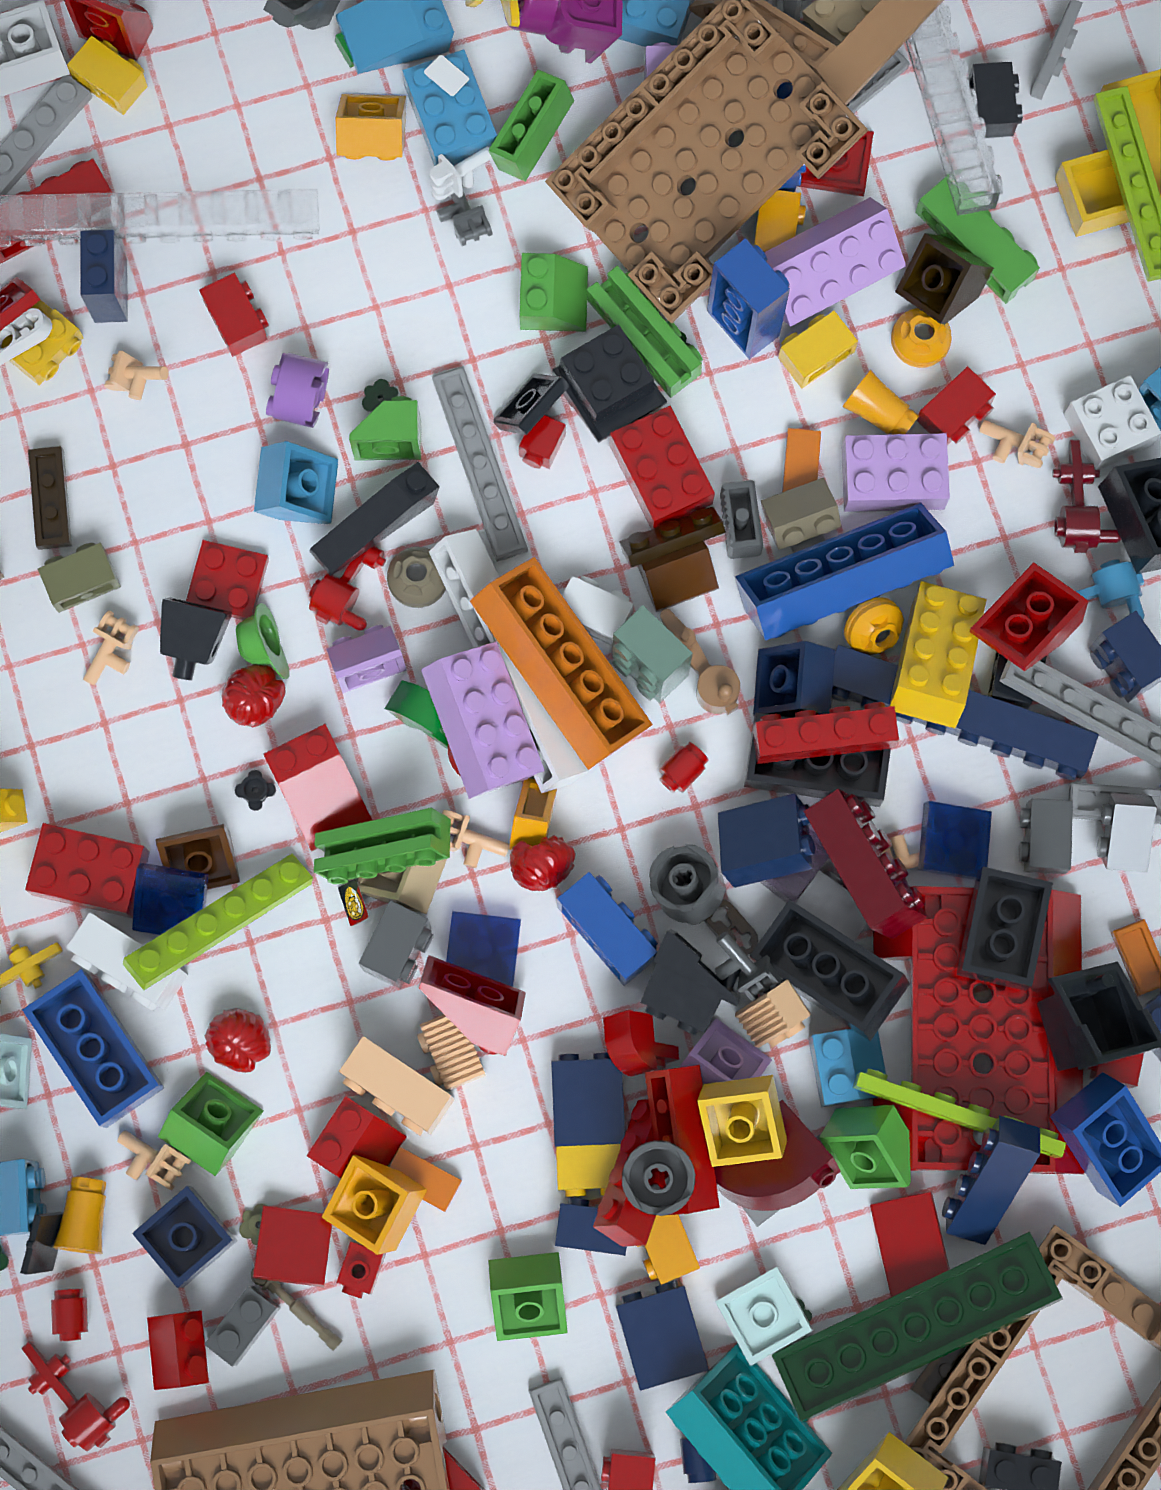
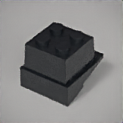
M619 324L561 357L559 366L552 369V376L563 377L570 386L563 393V396L577 412L598 443L610 437L611 432L629 425L667 404V400L659 391L653 377Z
M670 929L666 932L653 960L656 965L640 1003L647 1005L645 1012L664 1020L666 1015L679 1020L677 1027L688 1033L696 1035L698 1030L705 1033L721 1000L737 1007L741 996L733 988L741 969L721 980L701 961L702 954L678 932Z
M1118 961L1047 979L1055 995L1037 1002L1057 1071L1074 1067L1082 1070L1161 1048V1033L1148 1009H1143Z

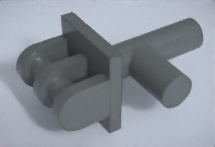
M464 192L460 198L455 193L451 194L454 204L436 210L440 222L452 219L455 235L461 246H465L466 241L474 239V241L480 240L479 236L487 234L488 237L493 235L483 205L471 209Z
M723 932L717 937L716 942L730 957V959L715 968V973L721 980L741 969L737 990L740 993L744 992L751 1001L758 999L759 993L763 992L766 994L769 992L771 985L775 984L778 986L782 983V978L770 963L768 955L753 963L727 932Z

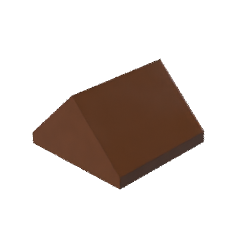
M704 541L637 565L656 612L719 589L709 549Z
M224 824L155 839L172 898L240 882L231 834Z

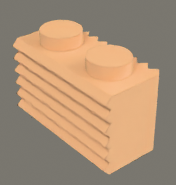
M788 979L735 1012V1017L739 1018V1023L743 1024V1029L747 1030V1035L751 1036L750 1041H754V1046L758 1048L766 1043H769L771 1048H773L786 1038L792 1037L805 1028L802 1021L812 1015Z
M445 1015L420 1024L423 1032L417 1034L424 1054L431 1052L436 1065L431 1066L430 1070L437 1086L444 1084L446 1091H450L486 1076L474 1044Z

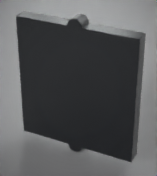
M63 1212L35 1214L29 1239L26 1242V1251L20 1273L29 1275L53 1271L58 1249L53 1248L60 1228Z

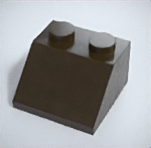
M924 233L895 293L940 324L945 325L979 298L994 268L950 238Z

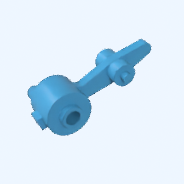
M1119 559L1103 563L1100 565L1101 569L1091 575L1094 586L1076 591L1087 600L1098 597L1102 608H1112L1127 603L1130 614L1137 611L1142 619L1145 617L1139 599L1143 595L1140 586L1144 585L1142 573L1136 574L1131 562L1121 563Z

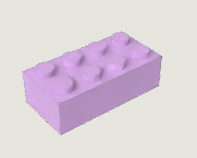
M871 197L764 252L767 257V263L774 271H781L790 284V292L783 319L790 327L906 266L888 209Z
M497 641L438 659L421 669L469 799L526 780L545 771Z

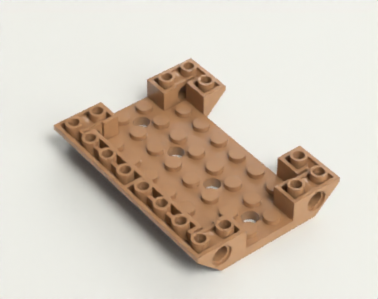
M723 0L545 182L578 220L600 238L630 272L628 276L667 320L673 323L711 286L713 264L709 257L804 164L820 179L868 129L748 0ZM784 82L792 83L793 90L791 95L785 99H779L777 97L778 87ZM737 130L743 131L744 140L742 144L738 147H730L728 142L730 135ZM688 178H693L696 182L695 190L689 195H683L681 193L682 183ZM639 226H647V238L643 242H635L634 231Z
M435 1369L158 1420L154 1423L150 1463L155 1490H402V1485L406 1479L416 1480L420 1484L421 1490H450L442 1446L447 1443Z

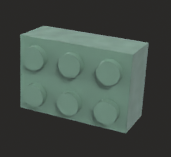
M644 605L613 633V666L625 677L630 674L639 683L636 686L639 692L651 701L654 698L660 704L688 677L693 653Z

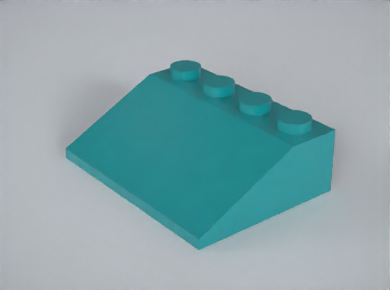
M738 1343L687 1389L665 1412L674 1425L681 1430L696 1448L698 1454L706 1460L721 1478L723 1484L730 1490H803L833 1454L806 1422L800 1421L795 1408L757 1363L749 1365Z

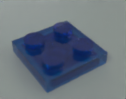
M934 801L924 802L918 870L976 880L977 872L982 867H988L992 811Z
M140 862L136 873L132 930L161 935L205 908L209 874Z
M452 911L446 962L514 987L521 919Z

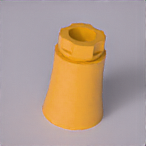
M872 370L866 374L842 406L875 425L887 435L889 433L890 435L906 434L920 416L912 409H908L910 405L890 390Z
M72 1177L71 1191H67L65 1208L53 1248L76 1253L103 1254L102 1230L106 1196L104 1195L106 1182L94 1178Z

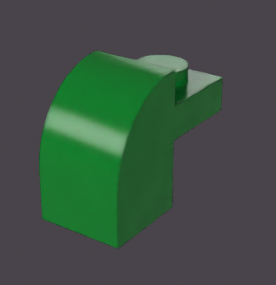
M402 680L384 709L407 726L423 731L448 749V741L429 690Z

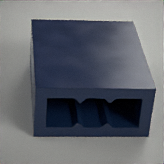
M115 230L80 231V295L94 323L128 322L127 258Z
M796 793L718 812L721 873L734 888L812 869L811 855L815 854V844L812 836L809 834V825L811 824L804 813L809 806L808 804L804 805Z
M608 1052L593 1053V1059L579 1060V1054L558 1055V1061H551L555 1148L559 1146L621 1144L625 1137L622 1072L613 1064Z
M675 1281L655 1286L656 1294L642 1297L641 1291L621 1296L622 1304L615 1306L640 1391L709 1371L685 1286L676 1287Z

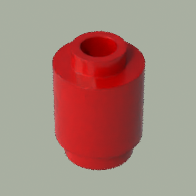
M689 742L685 747L680 746L658 769L662 775L659 780L672 793L676 790L684 793L706 769L704 765L709 759L696 745Z
M83 1289L54 1291V1300H51L52 1335H59V1341L81 1340V1333L88 1332L87 1297H83Z

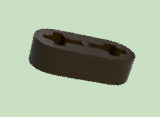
M723 899L718 910L722 908L727 909L728 912L725 918L731 925L727 928L720 920L713 922L711 920L713 914L704 921L716 937L723 932H727L736 942L737 939L731 932L734 928L742 936L746 933L749 934L751 938L748 943L751 947L748 949L744 946L740 947L749 956L758 944V934L729 901Z

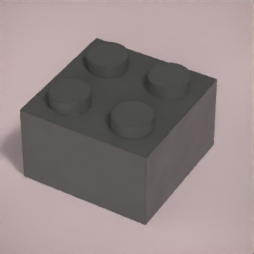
M390 900L358 963L362 970L401 989L404 982L410 984L418 969L415 960L420 951L423 953L427 951L434 936L428 918Z

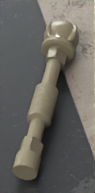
M254 1267L252 1268L251 1279L256 1285L263 1286L261 1288L263 1291L268 1289L272 1294L275 1293L289 1306V1311L302 1321L305 1326L309 1325L319 1334L318 1337L332 1351L339 1346L343 1340L328 1327L325 1328L315 1319V1314L300 1302L299 1299L295 1300L281 1287L282 1284L278 1281L253 1278Z

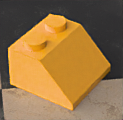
M341 94L335 117L337 156H345V158L351 160L371 156L384 161L402 157L405 146L406 96Z
M353 1155L322 1218L377 1255L396 1251L427 1189L399 1170Z

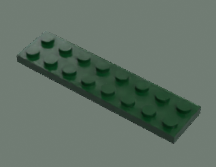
M1028 1232L772 1354V1357L800 1421L804 1423L1063 1300V1297L1032 1234Z

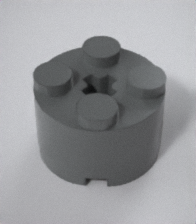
M685 844L686 846L675 848L673 846L667 848L656 857L650 868L649 877L652 895L664 913L671 919L681 923L698 925L714 914L720 907L726 892L723 876L709 853L701 847Z
M653 1140L641 1144L629 1155L622 1171V1186L626 1197L635 1208L651 1215H669L681 1209L690 1199L695 1186V1170L690 1157L678 1145L669 1141ZM658 1168L660 1172L665 1170L668 1172L669 1176L665 1178L666 1185L664 1187H660L658 1183L651 1185L649 1179L653 1176L652 1169Z

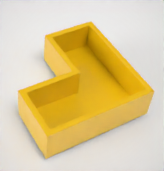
M1161 69L1103 85L1100 92L1128 86L1161 197ZM1108 149L1061 163L1055 176V181L1075 237L1129 222Z

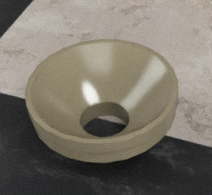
M425 547L407 548L399 552L389 565L387 571L389 590L394 598L405 606L412 608L430 606L437 602L446 591L444 583L430 556L429 550L431 549ZM412 564L423 565L427 570L425 578L421 581L410 580L406 575L408 567Z

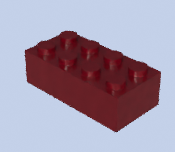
M836 789L804 811L871 930L894 939L927 918L922 908L926 905L924 898L915 887L911 888L905 878L909 875L906 867L899 858H893L888 849L892 844L882 829L877 830L872 821L875 818V814L865 800L861 802L854 794L849 795L840 789Z

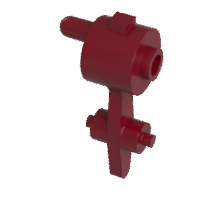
M1069 440V463H1059L1058 469L1052 470V477L1058 478L1059 484H1070L1072 506H1062L1060 517H1055L1054 533L1055 537H1059L1062 548H1073L1074 553H1087L1088 548H1097L1099 543H1118L1121 541V538L1115 529H1100L1101 522L1098 506H1085L1083 484H1093L1094 478H1100V470H1095L1094 463H1082L1080 440Z

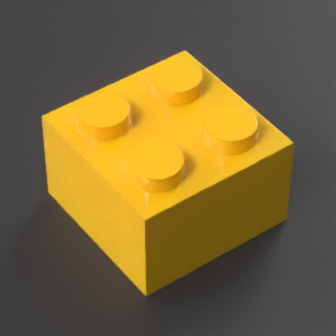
M773 1075L703 1085L697 1101L712 1167L783 1157L787 1138Z

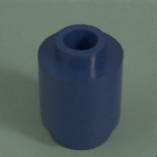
M686 1437L680 1438L683 1474H687L688 1483H703L717 1480L716 1472L698 1454L691 1442Z

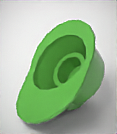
M259 603L255 608V614L244 619L236 626L239 653L247 662L253 665L271 664L280 677L288 679L290 676L289 667L280 644L275 619L270 609L265 604Z

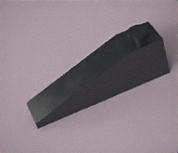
M417 462L392 479L313 545L309 552L327 573L332 576L432 506L440 486L422 465Z

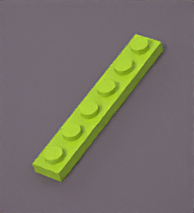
M1128 86L1095 93L1093 97L1094 105L1146 280L1150 282L1161 279V197Z
M291 853L124 957L123 966L140 987L146 990L312 885L313 877L295 855Z
M867 1069L866 1074L858 1073L853 1085L854 1089L984 1133L988 1127L992 1128L997 1120L989 1116L990 1110L969 1104V1108L966 1109L955 1105L956 1099L954 1097L935 1092V1096L932 1097L920 1093L921 1086L903 1080L900 1085L888 1082V1075L873 1069ZM1004 1116V1117H1007V1118H1010V1119H1013V1120L1020 1121V1120L1015 1119V1118H1012V1117ZM1040 1128V1153L1054 1158L1062 1157L1066 1143L1057 1140L1059 1134Z

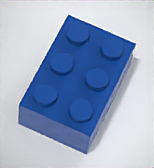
M588 872L557 898V908L621 984L625 986L653 963L657 954L656 945L658 943L647 929L644 928L640 931L634 925L633 919L635 916L624 902L621 901L617 905L611 898L613 890L603 877L598 875L594 878Z
M1104 1072L1099 1074L1050 1116L1096 1191L1119 1207L1125 1204L1161 1172L1160 1140L1127 1086Z

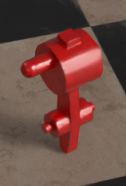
M375 545L350 562L340 578L335 575L330 576L327 573L322 580L317 579L309 592V597L311 598L309 610L316 613V620L325 625L329 621L338 626L345 623L358 631L366 628V620L351 612L360 592V589L351 583L364 564L372 569H375L378 565L384 566L387 559L383 558V550Z
M28 1341L21 1349L37 1369L28 1378L31 1383L27 1388L29 1392L34 1395L38 1391L41 1395H44L52 1388L65 1403L68 1410L59 1417V1421L64 1428L61 1433L74 1448L79 1445L88 1452L95 1445L99 1448L103 1447L111 1439L108 1433L116 1427L115 1420L129 1409V1399L127 1397H120L107 1409L88 1392L78 1400L62 1380L71 1370L67 1365L71 1361L70 1357L67 1354L63 1357L55 1354L47 1361L38 1349Z

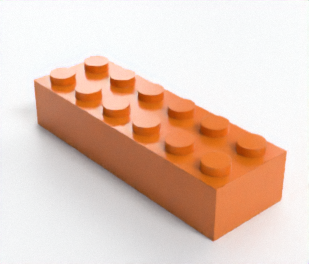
M535 556L490 582L470 600L472 606L588 770L653 725Z

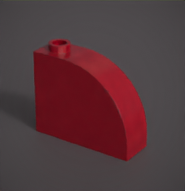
M783 1100L779 1101L787 1143L782 1158L714 1167L718 1191L736 1205L758 1211L788 1208L807 1199L820 1188L828 1187L835 1180L836 1175L841 1172L834 1157Z

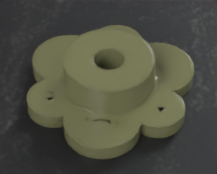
M265 1204L256 1205L253 1211L247 1210L242 1216L245 1222L240 1225V1235L246 1239L251 1238L254 1245H257L259 1228L256 1227V1224L261 1221L263 1205L267 1206Z

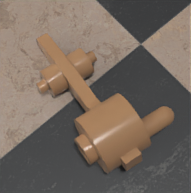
M670 609L662 610L660 619L663 625L693 653L690 666L699 676L696 697L700 706L707 712L713 714L726 713L727 716L737 710L738 704L736 702L740 692V680L737 674L727 666H711L696 640L694 631L686 627Z

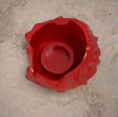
M252 665L239 668L231 673L222 689V707H224L228 717L238 725L250 726L252 728L260 726L273 718L275 712L280 707L286 693L285 684L282 680L276 679V675L269 665Z
M553 835L549 838H541V843L531 846L525 841H520L513 846L509 860L513 879L518 885L530 891H546L550 888H556L558 884L569 876L575 866L573 863L576 853L571 846L564 842L563 837Z
M245 1009L223 1010L221 1014L215 1016L209 1023L204 1035L207 1050L213 1056L214 1061L237 1072L249 1073L253 1071L256 1065L255 1062L265 1059L271 1053V1039L268 1036L269 1031L266 1029L263 1019L260 1015L248 1012Z

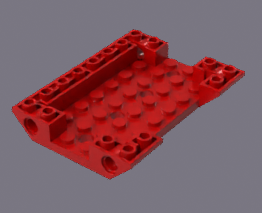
M910 886L911 888L915 887L924 898L926 905L922 908L927 918L894 939L873 930V954L883 960H909L911 958V1083L922 1087L920 1093L932 1097L935 1096V1092L949 1095L956 1099L955 1105L966 1109L969 1108V1104L990 1110V1117L995 1119L999 1115L1012 1117L1026 1124L1053 1131L1059 1134L1057 1140L1065 1142L1050 1116L1083 1089V1069L1078 1070V1067L1057 1071L1037 1002L1055 995L1047 979L1082 970L1081 895L1051 890L1033 985L1024 991L956 975L974 887ZM982 983L990 988L991 999L987 1003H980L973 997V988L976 984ZM977 1054H985L991 1059L992 1067L987 1074L978 1073L974 1069L973 1059ZM883 1098L872 1099V1106L894 1105L908 1128L910 1171H967L972 1153L974 1151L978 1152L981 1148V1145L974 1140L973 1129ZM1066 1143L1062 1157L1054 1158L1040 1153L1029 1173L1084 1175V1170Z

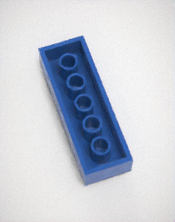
M919 503L734 577L743 608L766 641L771 638H779L801 626L812 625L821 618L834 613L844 612L849 607L878 598L880 595L894 589L907 587L912 582L924 577L940 574L943 570L955 565L947 531L926 507Z

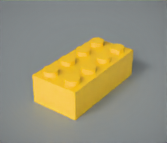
M920 582L910 609L889 707L895 706V712L956 728L966 705L979 641L969 631L984 614L987 599L931 583Z

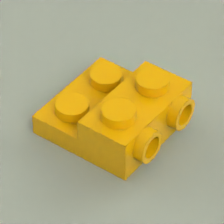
M42 300L31 308L39 309L50 318L52 330L49 336L42 342L9 360L39 386L44 380H50L57 373L59 364L67 356H72L78 351L82 343L81 340L84 338L79 328L55 308H50ZM9 335L3 340L1 348H5L11 343L13 335Z

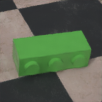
M541 70L536 71L488 150L498 170L526 182L574 103V98L565 80Z

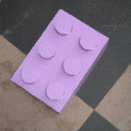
M947 433L845 435L841 447L844 512L901 511L919 503H922L927 510L945 509L950 499Z

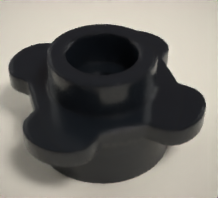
M258 770L250 771L248 777L235 787V795L246 800L249 808L253 811L260 810L263 802L268 797H273L276 793L275 785L267 783L262 778V773ZM257 787L259 791L258 793H253L252 789Z

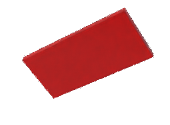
M932 1191L870 1205L891 1297L950 1270Z

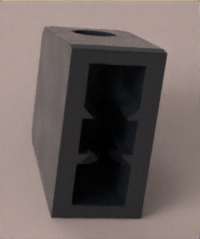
M172 597L162 600L160 654L176 658L173 677L192 681L196 663L208 665L214 661L231 619V611Z

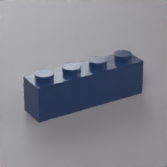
M999 1115L993 1127H988L985 1130L980 1150L972 1153L966 1174H960L956 1182L954 1195L952 1197L948 1196L944 1202L942 1217L946 1218V1234L982 1245L987 1244L1040 1156L1039 1127Z

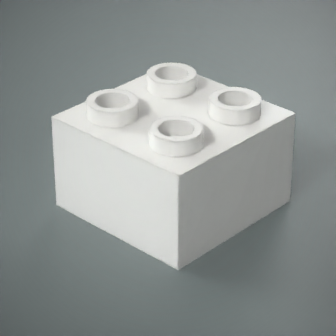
M1131 375L1072 401L1064 413V417L1077 440H1080V447L1088 462L1094 463L1095 470L1103 469L1153 446L1161 435V431Z

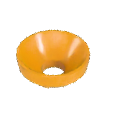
M918 308L903 313L893 326L891 334V344L897 357L904 363L917 368H927L939 363L947 355L952 341L948 322L945 325L940 324ZM921 323L930 325L933 329V336L927 340L919 339L914 332L915 326Z
M879 597L867 600L859 605L846 621L844 628L845 640L852 649L867 655L884 652L897 643L904 625L903 614L895 602L889 598ZM884 630H890L886 638L879 643L875 642L879 633Z

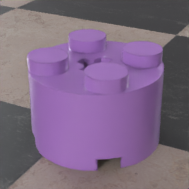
M283 353L279 365H275L272 372L271 385H275L276 388L274 396L270 395L268 399L266 415L272 416L275 419L314 428L320 412L314 411V408H318L320 401H324L329 376L328 362L293 353Z

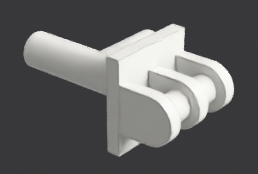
M486 146L455 166L443 154H440L438 156L439 164L430 170L432 196L438 200L445 199L453 193L459 198L462 197L463 188L468 189L474 185L473 170L492 159L488 152L489 147Z

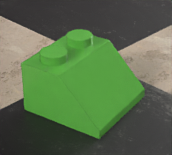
M522 253L520 330L586 332L588 267L557 254Z
M406 396L393 397L391 401H383L349 434L354 460H421V418L418 401Z
M206 1072L170 1110L158 1137L216 1176L234 1156L264 1110Z
M894 1105L835 1109L819 1139L834 1157L841 1171L840 1173L849 1188L908 1187L911 1183L909 1130Z
M559 1252L488 1260L490 1292L497 1341L568 1333Z

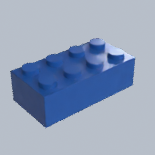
M745 238L714 262L707 312L750 360L780 336L790 292V284L781 271H774L767 263V257L758 245L752 246Z
M82 969L22 1009L100 1127L108 1128L165 1088L90 975Z

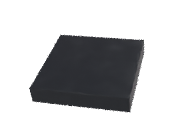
M533 374L493 419V423L500 430L527 435L570 386L563 377Z

